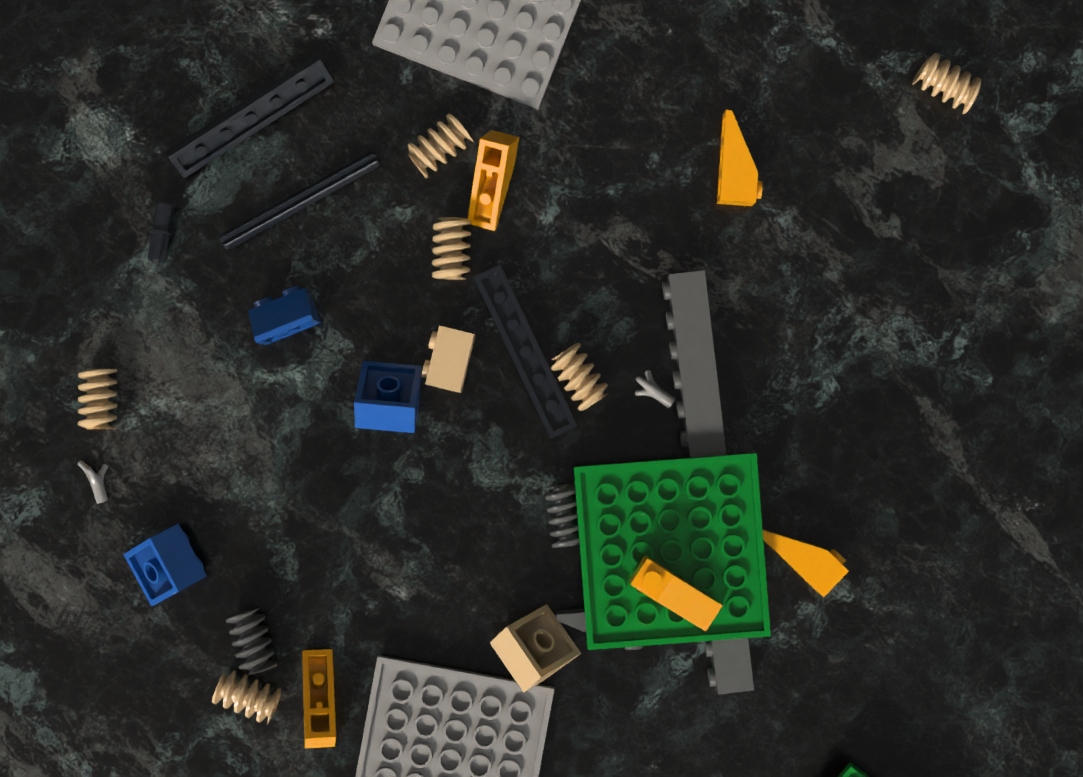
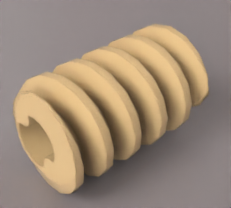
M938 53L933 54L922 64L913 79L912 85L920 79L923 80L921 90L924 91L932 85L931 96L934 97L939 92H944L942 102L945 103L951 97L954 98L952 108L955 109L963 103L962 114H965L978 96L981 79L976 77L970 81V72L965 71L960 75L961 68L958 65L949 70L950 60L945 59L938 64L940 55Z
M451 114L446 115L448 125L441 121L437 122L438 133L431 128L427 129L429 140L421 135L417 137L419 147L411 142L408 144L410 151L408 155L425 178H428L427 167L434 171L438 170L437 159L446 164L448 162L445 153L456 157V145L465 150L467 147L464 139L467 138L473 142L463 125Z
M457 217L437 218L441 222L434 224L433 229L441 232V234L435 235L433 241L441 244V246L433 248L432 252L441 256V258L433 260L432 265L441 268V270L433 272L432 277L436 279L464 280L466 278H463L462 274L469 272L470 268L463 266L462 262L470 260V256L463 254L462 250L470 248L471 244L463 242L462 238L470 236L471 232L463 230L462 226L471 224V220Z
M576 343L552 359L556 360L551 369L553 371L563 370L558 379L559 381L569 379L565 390H576L571 399L573 401L583 400L578 407L579 411H582L609 393L603 394V391L608 386L606 383L596 384L601 376L600 373L589 374L594 364L588 363L583 365V361L588 355L586 353L576 354L581 346L580 343Z
M87 369L78 373L79 378L87 380L86 383L78 385L79 390L87 392L86 395L78 397L79 402L87 404L86 407L78 409L79 414L87 416L86 419L78 421L79 426L87 429H117L114 426L108 425V422L117 419L116 415L108 413V410L117 407L116 403L109 401V398L117 396L116 391L109 389V386L117 384L116 379L109 377V374L117 372V369Z
M233 670L228 676H225L224 672L214 692L212 703L217 704L223 698V707L227 709L234 703L235 713L241 712L246 707L245 716L247 718H250L257 712V722H262L268 716V725L278 705L281 689L278 688L271 695L269 694L270 684L268 683L259 690L258 679H255L251 685H247L248 675L245 674L238 681L236 680V670Z

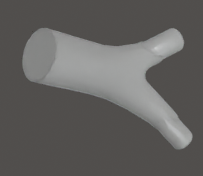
M650 370L645 371L647 381L641 377L636 378V381L644 388L636 390V396H651L668 408L672 405L675 398L656 384Z
M82 460L79 461L78 465L89 479L96 503L108 501L103 483L108 465L103 464L99 472L95 473Z

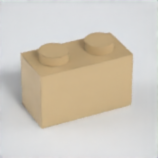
M439 326L438 332L432 331L429 348L433 349L431 361L425 360L421 376L426 378L425 384L462 393L476 335Z

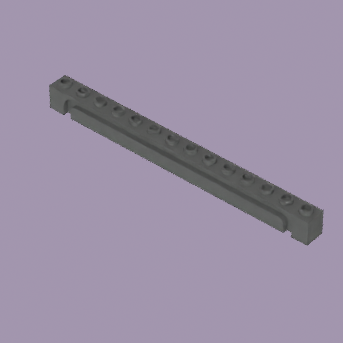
M705 270L669 274L667 282H662L664 300L670 301L671 311L666 312V322L668 330L673 329L674 341L669 342L671 359H676L678 371H673L674 388L680 389L681 400L676 401L678 419L683 418L685 429L680 431L681 447L687 448L688 458L727 455ZM748 638L704 641L706 657L711 656L713 668H708L710 687L715 686L718 694L753 691L754 684Z

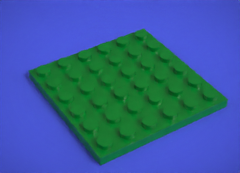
M757 453L574 467L588 650L771 636ZM645 555L722 605L707 631H704L630 585L629 579Z

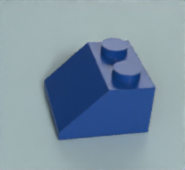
M294 286L282 291L283 296L273 301L271 297H267L254 303L255 308L248 310L256 343L268 345L321 323L308 289H300L299 286Z
M363 361L354 401L355 428L415 433L422 366Z
M179 524L147 539L123 554L151 607L207 577L201 560L196 557L189 544L187 534L182 531Z

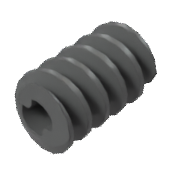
M575 484L545 487V489L553 490V493L546 496L545 500L552 501L555 504L549 507L547 512L556 514V517L549 520L548 523L558 526V529L550 532V536L558 537L560 540L552 544V548L579 545L576 496L574 495L576 493Z
M260 608L240 612L226 619V623H236V627L230 630L229 634L239 635L240 637L232 645L242 646L243 649L235 656L236 658L246 659L238 667L239 669L249 670L247 675L266 671L278 665L277 660L268 659L275 651L273 648H265L272 640L270 637L261 636L268 631V626L258 625L265 619L264 614L255 613Z

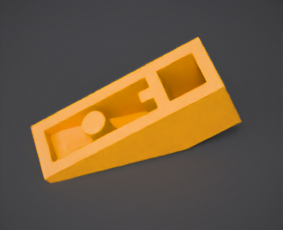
M726 110L722 117L717 204L753 206L756 203V199H761L762 181H758V171L732 110Z
M490 130L480 138L467 218L471 220V225L493 231L497 229L515 166L519 137Z
M763 529V541L823 597L849 572L843 566L846 560L836 550L832 549L829 552L822 547Z
M647 555L643 557L629 579L630 585L704 631H707L722 608L720 603Z
M332 649L302 651L305 748L335 747L336 722Z

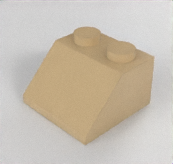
M547 604L510 624L490 642L523 692L538 685L581 654L561 623L556 620V616Z

